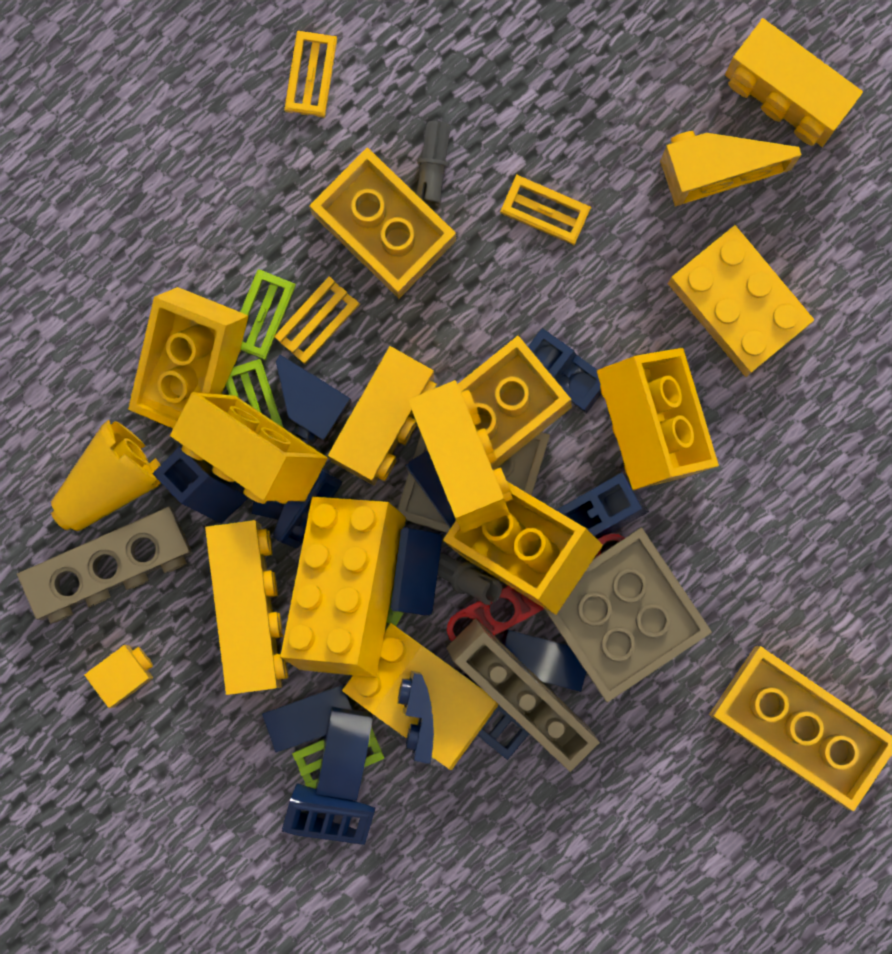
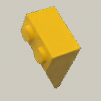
M687 131L670 139L671 144L666 145L660 162L676 207L790 171L802 154L800 148L796 146L713 133H703L695 136L694 131Z
M179 287L154 296L128 410L174 428L192 392L222 394L240 353L249 315Z
M390 623L384 633L376 678L353 675L342 691L407 738L410 724L417 725L419 718L406 716L403 713L404 705L397 704L398 693L402 679L409 680L411 671L420 672L428 689L433 713L434 737L432 757L449 770H452L499 704L482 688Z

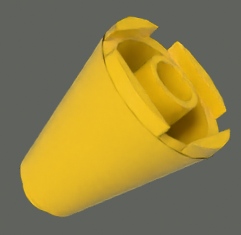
M107 420L99 428L52 499L51 506L53 511L51 515L55 522L64 530L68 531L71 528L75 531H81L158 487L161 482L152 473L160 466V463L156 458L149 463L146 455L141 450V448L145 447L143 442L119 422L114 421L110 424V420Z

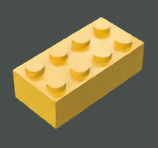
M312 497L280 658L299 670L376 678L394 585L400 534L406 521V517L389 502Z
M256 520L206 526L226 695L282 688L281 679H288L287 661L280 658L281 654H278L276 638L283 637V628L280 613L272 612L271 597L278 596L275 572H272V570L267 571L265 557L273 555L270 531L262 529V525Z
M761 646L753 648L709 714V716L829 798L853 812L892 755V735Z

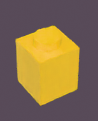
M123 645L84 674V676L107 707L114 708L153 679V676L148 671L153 667V664L139 646L132 650L130 645Z

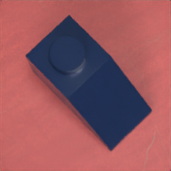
M279 355L276 365L288 417L296 425L293 432L311 444H314L317 438L326 443L351 404V399L292 361Z

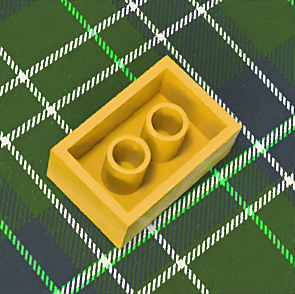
M764 18L760 20L733 56L725 73V76L730 79L728 85L732 90L745 98H748L749 95L755 97L763 103L761 109L767 116L777 122L785 119L796 128L794 134L810 146H814L817 143L823 147L863 93L861 89Z
M368 147L309 205L312 215L399 299L456 242V232Z
M736 225L675 273L668 282L672 290L745 377L750 375L814 321V318Z
M516 336L458 383L461 392L469 389L481 420V423L474 425L476 430L485 428L497 459V461L490 463L492 470L498 468L572 408L571 398L519 336Z
M389 346L330 450L328 457L331 462L372 485L376 484L378 478L386 481L397 462L396 456L392 455L398 443L406 446L417 426L416 420L413 419L414 414L408 399L436 388L437 384L433 382L434 370Z
M683 348L636 355L596 370L600 381L601 393L608 407L613 433L618 440L624 460L625 472L630 480L632 490L682 479L719 466Z
M456 380L408 399L462 533L508 515L509 511L506 502L513 500L501 467L492 470L490 463L497 461L485 428L477 431L474 426L481 423L469 389L461 392Z
M192 392L170 434L173 439L183 445L181 450L185 454L197 460L207 461L214 466L212 472L215 475L229 482L236 481L245 488L243 493L247 497L262 504H265L267 501H277L282 504H286L288 501H306L328 459L235 395Z
M507 481L513 500L506 502L509 511L508 515L462 533L456 520L443 541L466 560L557 615L603 544L585 527Z

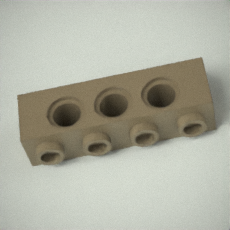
M169 506L19 572L17 576L36 620L48 618L50 624H53L73 615L71 607L86 601L88 607H92L110 599L109 590L124 584L127 591L148 582L147 574L161 567L164 574L185 566L187 562L184 557L193 554L174 509ZM144 539H150L156 548L154 557L148 562H140L135 555L136 545ZM105 556H112L118 566L115 575L109 579H103L97 571L99 561ZM73 572L79 579V588L73 595L66 596L60 590V580L65 574Z
M476 618L446 647L453 661L569 772L600 743L591 728Z

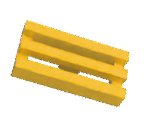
M297 31L285 112L325 118L337 36ZM304 41L312 42L303 103L300 104L295 103ZM320 44H327L318 106L311 105Z
M516 174L500 213L575 245L591 207ZM522 187L579 212L578 218H572L517 194L519 188ZM516 202L569 225L573 229L571 233L513 208L512 204Z
M329 276L274 337L306 365L359 307L360 303ZM331 289L335 293L301 332L290 341L287 336ZM343 300L347 304L344 309L304 352L301 351L298 347L339 302Z

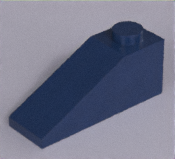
M623 472L556 509V511L585 527L596 539L613 533L649 512L638 490H632L630 480Z

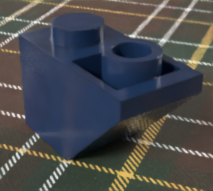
M180 445L152 474L181 504L222 524L249 498L243 493L245 488L236 481L229 482L218 477L212 472L214 466L205 460L201 461L188 456L181 450L183 445Z

